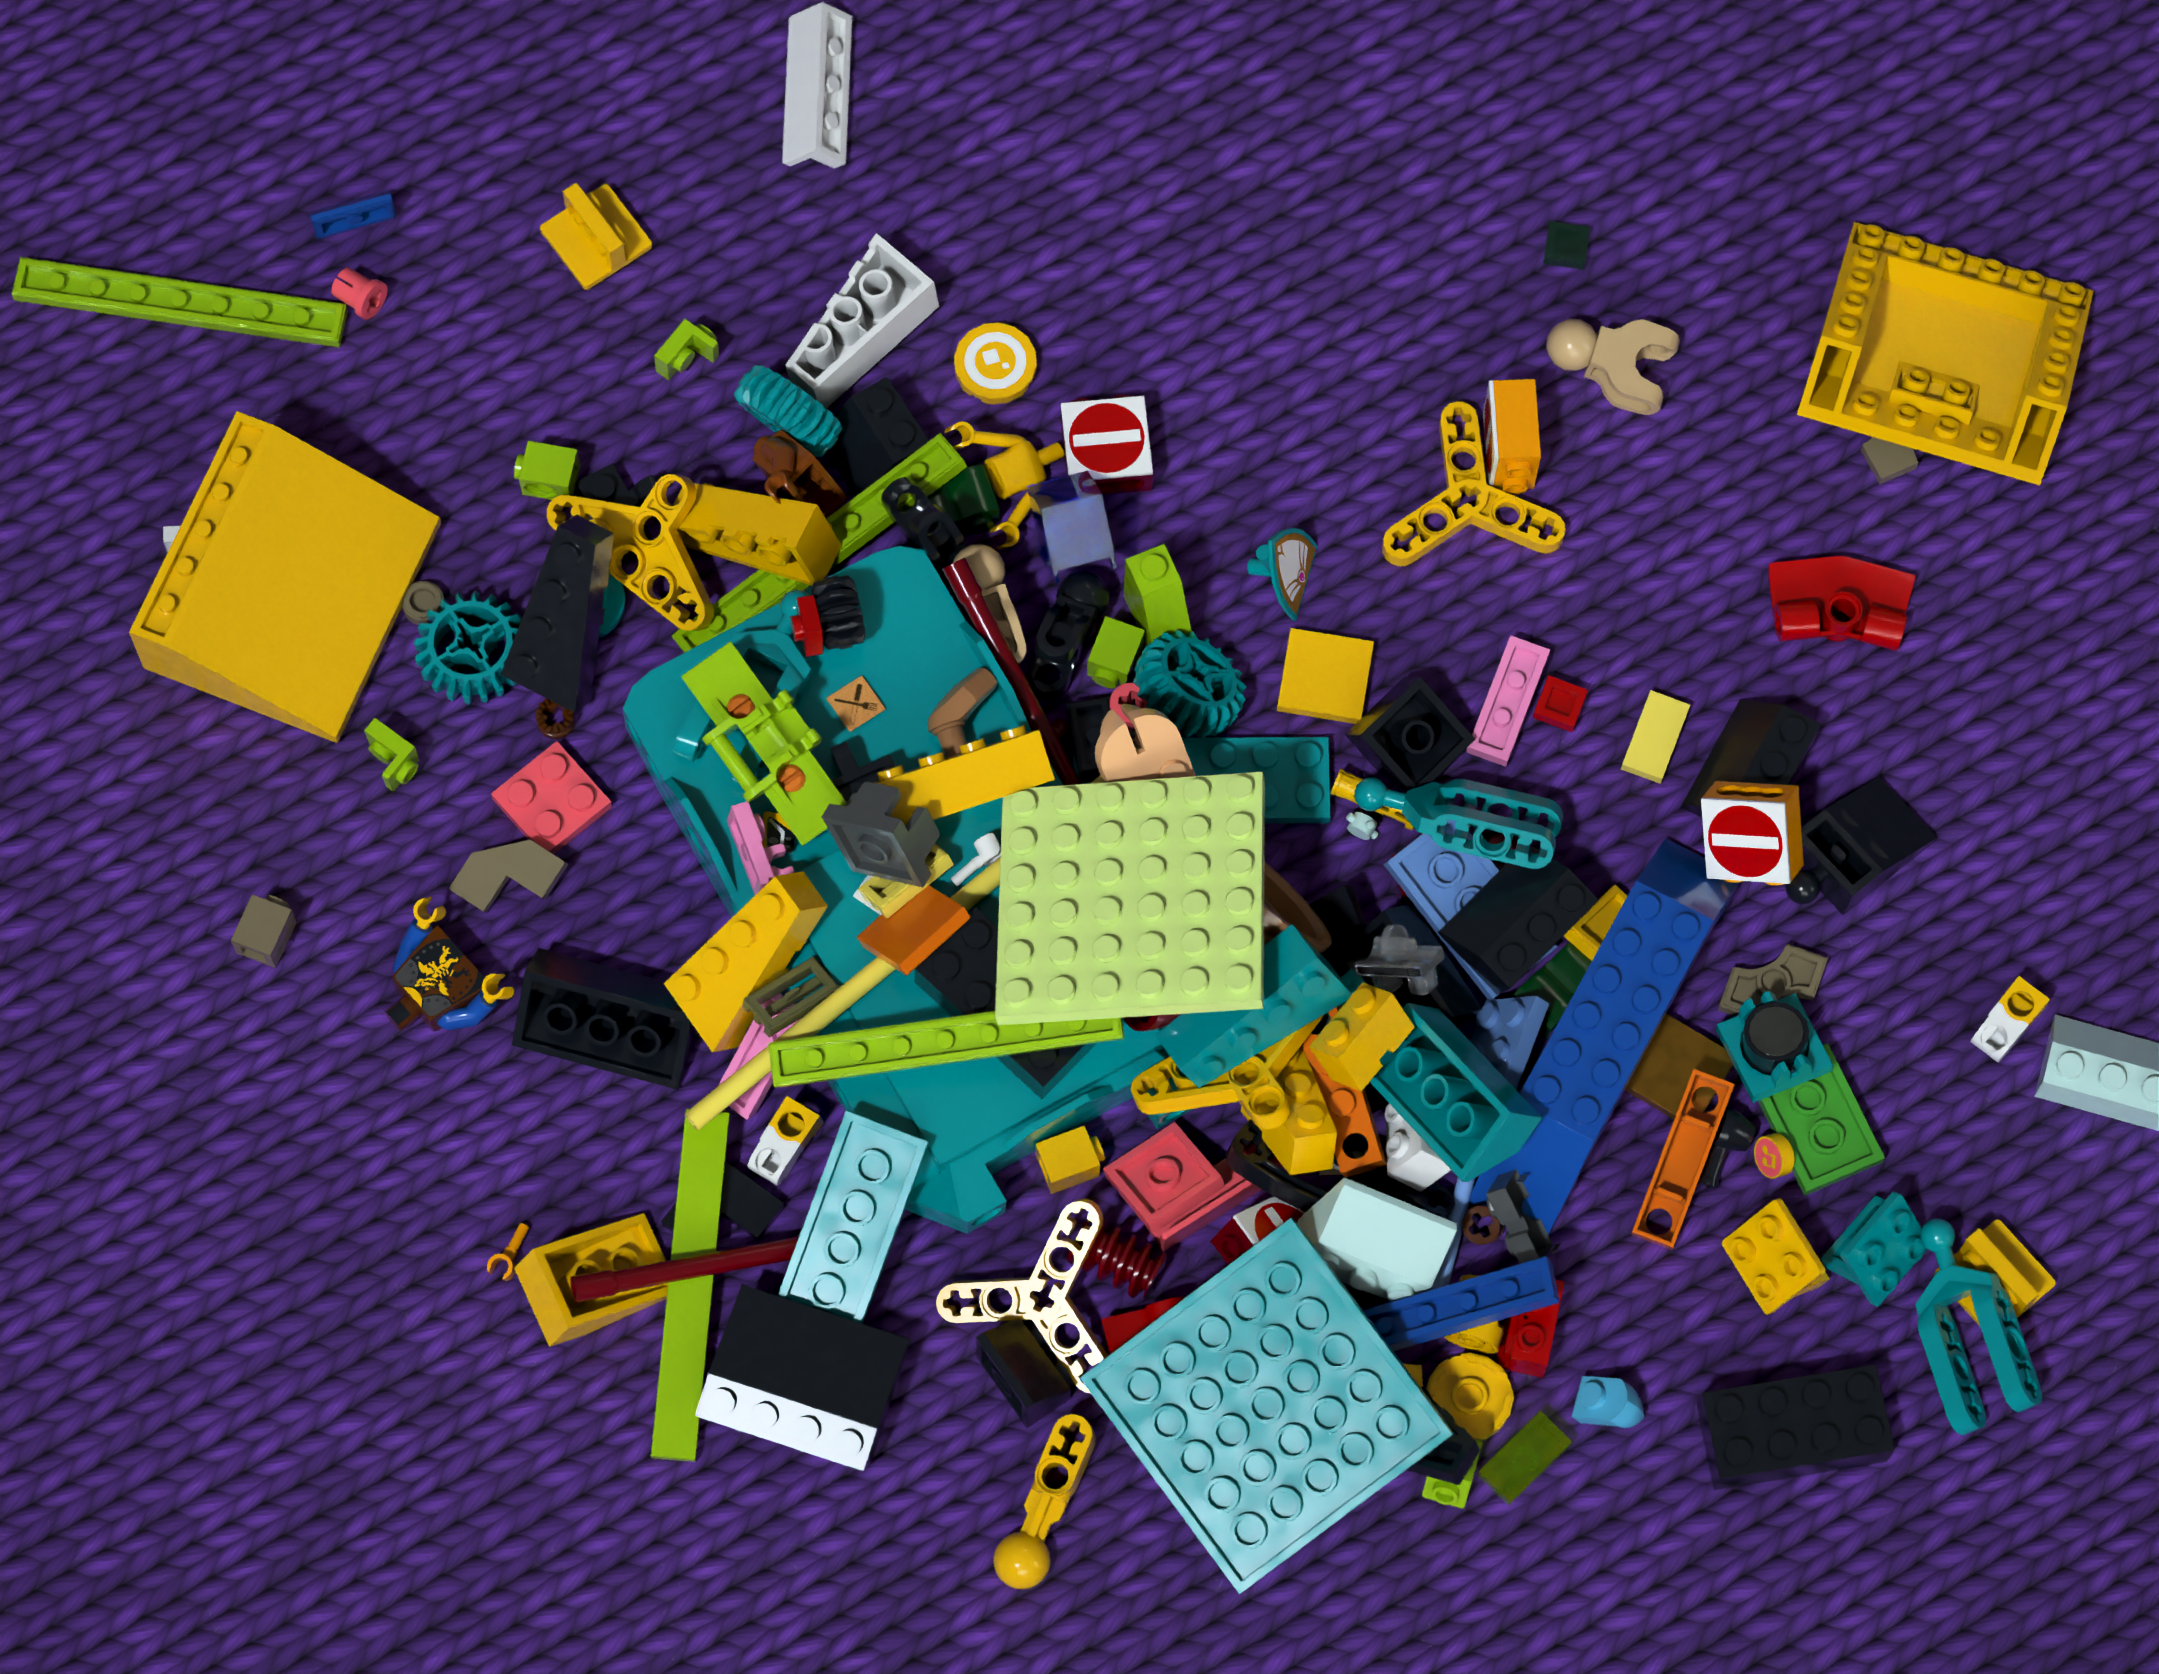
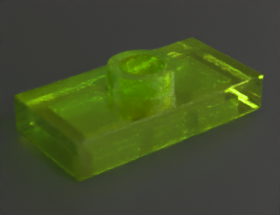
M1540 1411L1479 1470L1477 1475L1510 1506L1571 1446L1572 1441Z

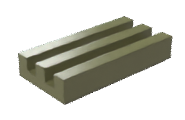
M811 957L744 998L742 1007L747 1013L751 1011L754 1014L753 1020L758 1025L763 1024L765 1027L764 1032L770 1038L804 1017L836 991L839 986L817 960ZM814 973L816 976L800 987L790 990L785 996L769 1006L763 1008L761 1005L810 974ZM824 985L823 988L819 989L818 991L814 992V993L811 994L810 996L806 997L805 999L801 1000V1001L798 1002L797 1004L793 1005L792 1007L788 1008V1009L785 1010L784 1012H782V1013H780L779 1015H777V1016H775L774 1018H772L774 1015L778 1014V1013L781 1012L782 1010L786 1009L787 1007L791 1006V1005L794 1004L795 1002L799 1001L800 999L804 998L805 996L809 995L810 993H812L813 991L817 990L818 988H820V987H822V986Z

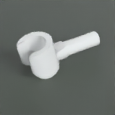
M993 833L986 834L974 842L979 855L971 859L968 864L950 878L956 886L960 885L978 868L980 869L983 865L992 864L1001 856V846Z

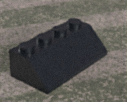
M538 948L524 973L512 1046L678 1090L697 1030L664 985L665 981Z

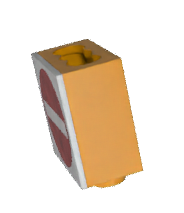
M1535 379L1491 380L1488 383L1483 409L1487 483L1509 494H1521L1528 489H1534L1541 459Z
M1715 781L1701 798L1707 879H1722L1730 883L1743 881L1765 882L1768 885L1791 883L1804 866L1798 786Z

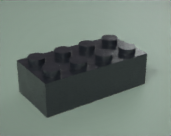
M976 907L969 913V920L915 968L914 982L952 1017L995 1011L998 927ZM1097 1043L996 1058L1038 1097L1043 1099Z
M1876 1364L1703 1392L1696 1404L1714 1490L1888 1462L1895 1451Z

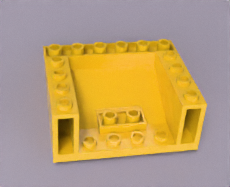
M1854 222L1797 415L2040 486L2068 407L2094 291L2083 288L2074 282H2062L2045 277L2036 271L2020 270L2003 265L1994 259H1982L1965 254L1956 248L1940 247L1923 242L1914 236H1902L1885 231L1876 225H1864Z
M236 411L129 631L143 668L338 743L402 608L405 594L410 585L413 584L441 525L440 517L281 428Z

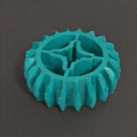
M755 365L739 381V386L734 392L738 404L774 433L783 430L815 457L824 456L838 440L837 437L842 431L838 418L826 409L823 404L819 403L790 380L782 377L779 373L773 372L768 367Z
M476 590L471 595V601H464L463 595L457 592L455 604L450 605L448 601L441 599L439 603L442 612L439 613L428 609L427 618L430 623H419L418 631L423 637L414 640L415 649L420 652L415 656L416 664L419 667H424L421 671L424 681L433 680V691L439 693L447 688V699L451 700V702L457 698L459 693H462L464 703L468 705L471 703L473 695L479 694L480 700L486 704L489 698L487 692L493 690L496 695L502 697L504 694L503 682L511 686L516 684V682L502 676L501 672L522 619L518 614L510 615L512 612L511 605L507 602L497 607V599L493 594L487 597L485 602H481L480 593ZM466 622H483L486 624L480 627H473ZM452 629L455 635L453 643L446 647L445 653L438 656V649L442 639ZM463 637H465L467 642L469 644H472L474 648H479L478 650L480 658L477 656L475 651L472 652V650L469 647L465 646ZM506 639L505 649L501 658L496 664L491 666L488 658L490 653L498 648L497 643ZM462 669H472L475 670L477 673L462 674L458 673V671Z
M1178 629L1173 634L1164 632L1145 647L1134 668L1136 677L1133 683L1139 687L1137 697L1147 700L1146 708L1155 709L1166 715L1177 729L1179 728L1183 731L1187 738L1192 734H1196L1201 739L1207 735L1216 736L1225 730L1227 726H1230L1238 717L1237 714L1242 709L1243 703L1246 700L1243 696L1246 685L1240 681L1242 672L1232 667L1234 659L1226 658L1221 653L1222 647L1216 649L1211 646L1208 637L1202 641L1199 640L1193 631L1186 636Z

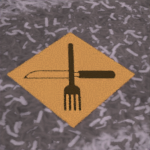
M862 675L826 698L849 732L886 710Z

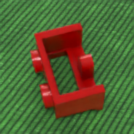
M1556 1280L1561 1302L1565 1281ZM1560 1303L1505 1318L1503 1324L1505 1330L1499 1351L1497 1352L1496 1363L1504 1370L1543 1378L1548 1366Z

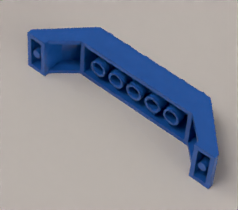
M1665 838L1635 881L1520 1092L1521 1096L1542 1116L1541 1121L1518 1153L1479 1175L1471 1192L1470 1205L1474 1207L1483 1204L1487 1205L1486 1193L1497 1175L1517 1169L1519 1175L1528 1174L1523 1182L1529 1194V1197L1522 1203L1524 1213L1530 1218L1541 1219L1548 1235L1550 1234L1596 1142L1707 937L1720 916H1722L1740 882L1730 883L1722 879H1707L1705 858Z

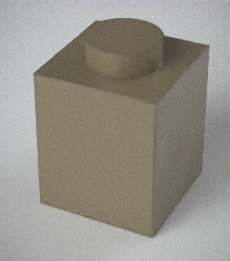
M252 894L231 939L236 953L276 968L297 923L292 909H289L290 905L286 901L272 895H266L265 899Z

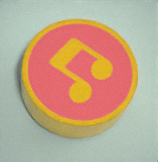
M1779 1133L1769 1134L1760 1137L1755 1143V1162L1765 1177L1775 1179L1788 1175L1792 1171L1795 1161L1794 1151L1790 1142Z

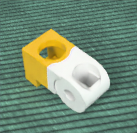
M2018 976L1990 1011L1989 1017L1981 1025L1970 1042L1999 1063L2030 1025L2046 1009L2050 999Z
M786 1096L760 1137V1142L752 1153L747 1167L772 1183L780 1185L792 1170L812 1136L815 1137L824 1124L820 1115Z

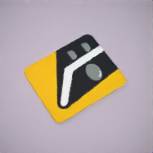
M764 812L762 821L766 837L762 841L763 848L783 844L786 849L785 853H792L795 835L779 813Z

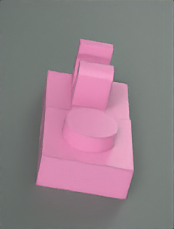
M747 802L731 806L727 824L754 895H756L775 876L793 873L794 869L792 866L784 869L770 866L774 859L785 855V846L777 844L763 848L762 841L766 837L760 815L758 813L753 814Z

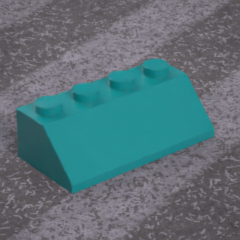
M1406 1003L1403 1010L1414 1025V1029L1394 1053L1386 1051L1379 1061L1383 1066L1370 1083L1462 1182H1469L1518 1153L1541 1121L1542 1116L1440 1009Z

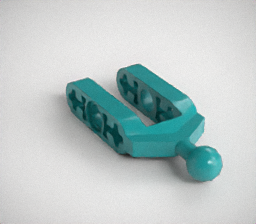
M798 589L787 592L782 598L780 610L783 616L776 629L733 633L729 640L746 663L749 657L783 672L770 697L774 700L777 694L787 689L794 699L792 705L795 709L811 676V668L790 638L792 635L790 616L797 615V598L809 596L804 590ZM697 699L681 727L673 747L674 754L692 762L697 759L705 745L702 738L715 726ZM747 740L740 756L759 780L766 765ZM732 775L731 780L737 782L735 777Z
M1372 777L1360 781L1354 790L1355 801L1360 808L1366 811H1376L1382 806L1402 810V814L1417 832L1430 835L1433 841L1440 847L1532 869H1539L1550 863L1556 847L1555 837L1559 834L1563 822L1561 807L1551 799L1466 779H1454L1445 784L1431 782L1411 789L1407 793L1387 789L1381 780ZM1456 793L1464 795L1465 803L1463 807L1454 805ZM1479 797L1485 798L1481 811L1476 810ZM1496 803H1503L1511 809L1512 816L1508 818L1491 814L1489 807ZM1521 807L1527 808L1524 821L1518 820ZM1540 813L1548 814L1549 822L1546 827L1538 825L1537 818ZM1447 820L1456 822L1455 827L1457 829L1454 834L1446 833L1445 825ZM1470 826L1476 827L1473 840L1467 839ZM1487 829L1503 833L1505 840L1499 844H1491L1483 838L1482 832ZM1513 836L1518 837L1515 850L1509 849ZM1532 840L1540 842L1541 849L1538 854L1530 852Z
M1936 1218L1929 1220L1923 1225L1920 1232L1921 1242L1926 1249L1934 1252L1940 1270L1934 1275L1915 1304L1919 1316L1918 1330L1947 1418L1953 1429L1963 1436L1985 1427L1986 1414L1958 1329L1947 1305L1972 1296L1975 1313L2002 1393L2008 1405L2015 1412L2019 1413L2041 1404L2042 1392L2012 1302L2005 1289L2001 1287L1998 1275L1969 1267L1957 1266L1951 1249L1955 1240L1954 1228L1944 1219Z

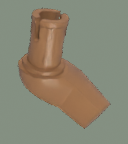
M985 668L975 669L954 685L936 705L928 718V732L938 737L945 759L961 754L959 746L967 743L963 727L966 725L965 722L997 686L998 681Z

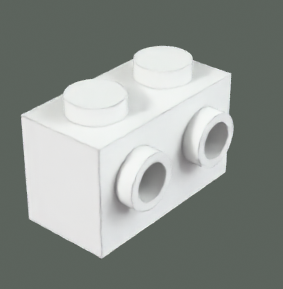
M1390 1104L1385 1106L1387 1176L1422 1192L1451 1169Z

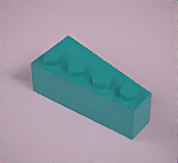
M1291 924L1264 946L1263 1009L1180 1014L1155 1036L1177 1067L1198 1088H1201L1346 1002L1352 993L1330 963Z

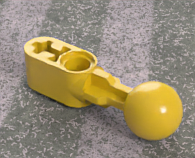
M1065 1415L1055 1423L1036 1467L1035 1479L1024 1503L1027 1515L1021 1530L1006 1536L995 1549L993 1557L995 1572L1003 1583L1012 1588H1032L1038 1585L1049 1571L1050 1553L1044 1541L1051 1525L1061 1520L1070 1497L1075 1493L1096 1443L1094 1430L1088 1421L1080 1415ZM1076 1427H1080L1079 1431L1084 1440L1082 1443L1075 1441L1072 1444L1069 1455L1072 1459L1076 1460L1073 1465L1066 1458L1055 1455V1452L1059 1451L1065 1456L1069 1446L1068 1441L1064 1437L1065 1432L1073 1433ZM1055 1467H1062L1068 1471V1481L1059 1489L1048 1488L1045 1484L1046 1474Z

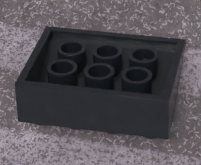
M742 1284L710 1367L695 1416L865 1471L872 1463L911 1338Z

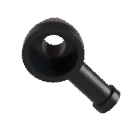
M1726 1106L1698 1184L1711 1189L1718 1188L1719 1182L1717 1181L1727 1152L1747 1151L1755 1135V1125L1741 1113Z

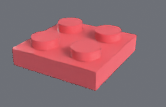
M557 741L491 793L492 800L525 837L539 844L552 854L559 851L612 808L610 799Z
M1175 1122L1103 1168L1106 1179L1152 1234L1225 1187L1222 1176Z

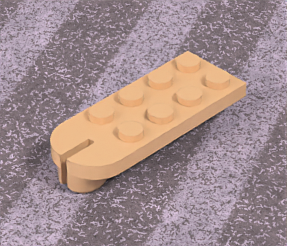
M1130 704L1120 705L1123 714L1134 725V746L1126 723L1113 709L1108 711L1102 721L1100 736L1095 747V760L1103 783L1196 776L1179 730L1166 715L1151 708H1139Z

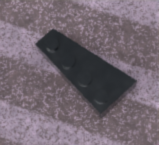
M575 515L557 527L501 672L502 676L573 712L578 711L594 700L595 685H593L594 669L598 665L600 649L597 648L599 629L603 624L605 608H602L604 588L608 586L614 539L613 532L579 515Z

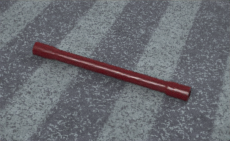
M964 557L943 568L942 570L957 599L965 607L978 634L984 639L1012 686L1031 731H1040L1049 762L1062 784H1081L983 597L982 589L966 558Z
M799 1236L620 1270L608 1269L571 1276L572 1295L575 1302H582L613 1296L618 1292L789 1261L792 1258Z

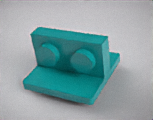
M1893 1191L1886 1200L1875 1195L1823 1255L1821 1260L1828 1270L1859 1285L1868 1302L1878 1307L1895 1290L1897 1284L1914 1264L1922 1258L1927 1249L1921 1242V1226L1904 1197Z

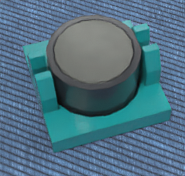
M1767 991L1763 993L1761 1002L1758 1005H1755L1752 998L1747 999L1739 1008L1738 1016L1716 1025V1032L1753 1103L1832 1072L1833 1064L1796 993L1777 1000L1775 994Z

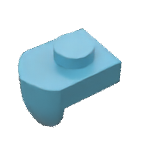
M1582 1376L1572 1418L1580 1423L1617 1426L1621 1428L1633 1427L1645 1418L1641 1399L1631 1385L1619 1378Z

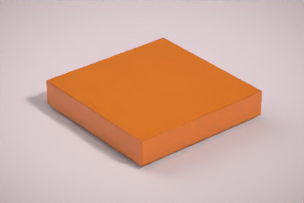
M928 885L888 919L881 914L856 938L863 948L907 976L969 920L970 915L962 905Z

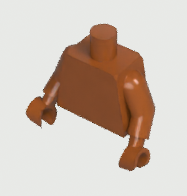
M783 430L777 431L772 437L770 435L762 436L755 443L752 461L768 478L765 482V490L776 503L781 504L776 494L778 490L789 500L817 504L825 518H828L848 498L815 456Z

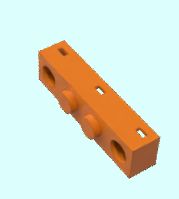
M1340 1005L1327 1012L1331 1020L1341 1009ZM1310 1033L1302 1046L1337 1130L1335 1156L1340 1173L1348 1178L1386 1166L1387 1160L1365 1088L1361 1092L1331 1080L1309 1048L1318 1036ZM1354 1133L1364 1135L1368 1141L1366 1154L1358 1159L1349 1158L1343 1150L1344 1140Z
M1693 1068L1631 1235L1670 1250L1673 1249L1735 1084ZM1701 1087L1713 1089L1718 1096V1104L1710 1112H1700L1692 1103L1693 1093ZM1663 1209L1670 1214L1672 1226L1667 1233L1657 1235L1648 1229L1646 1218L1651 1211Z

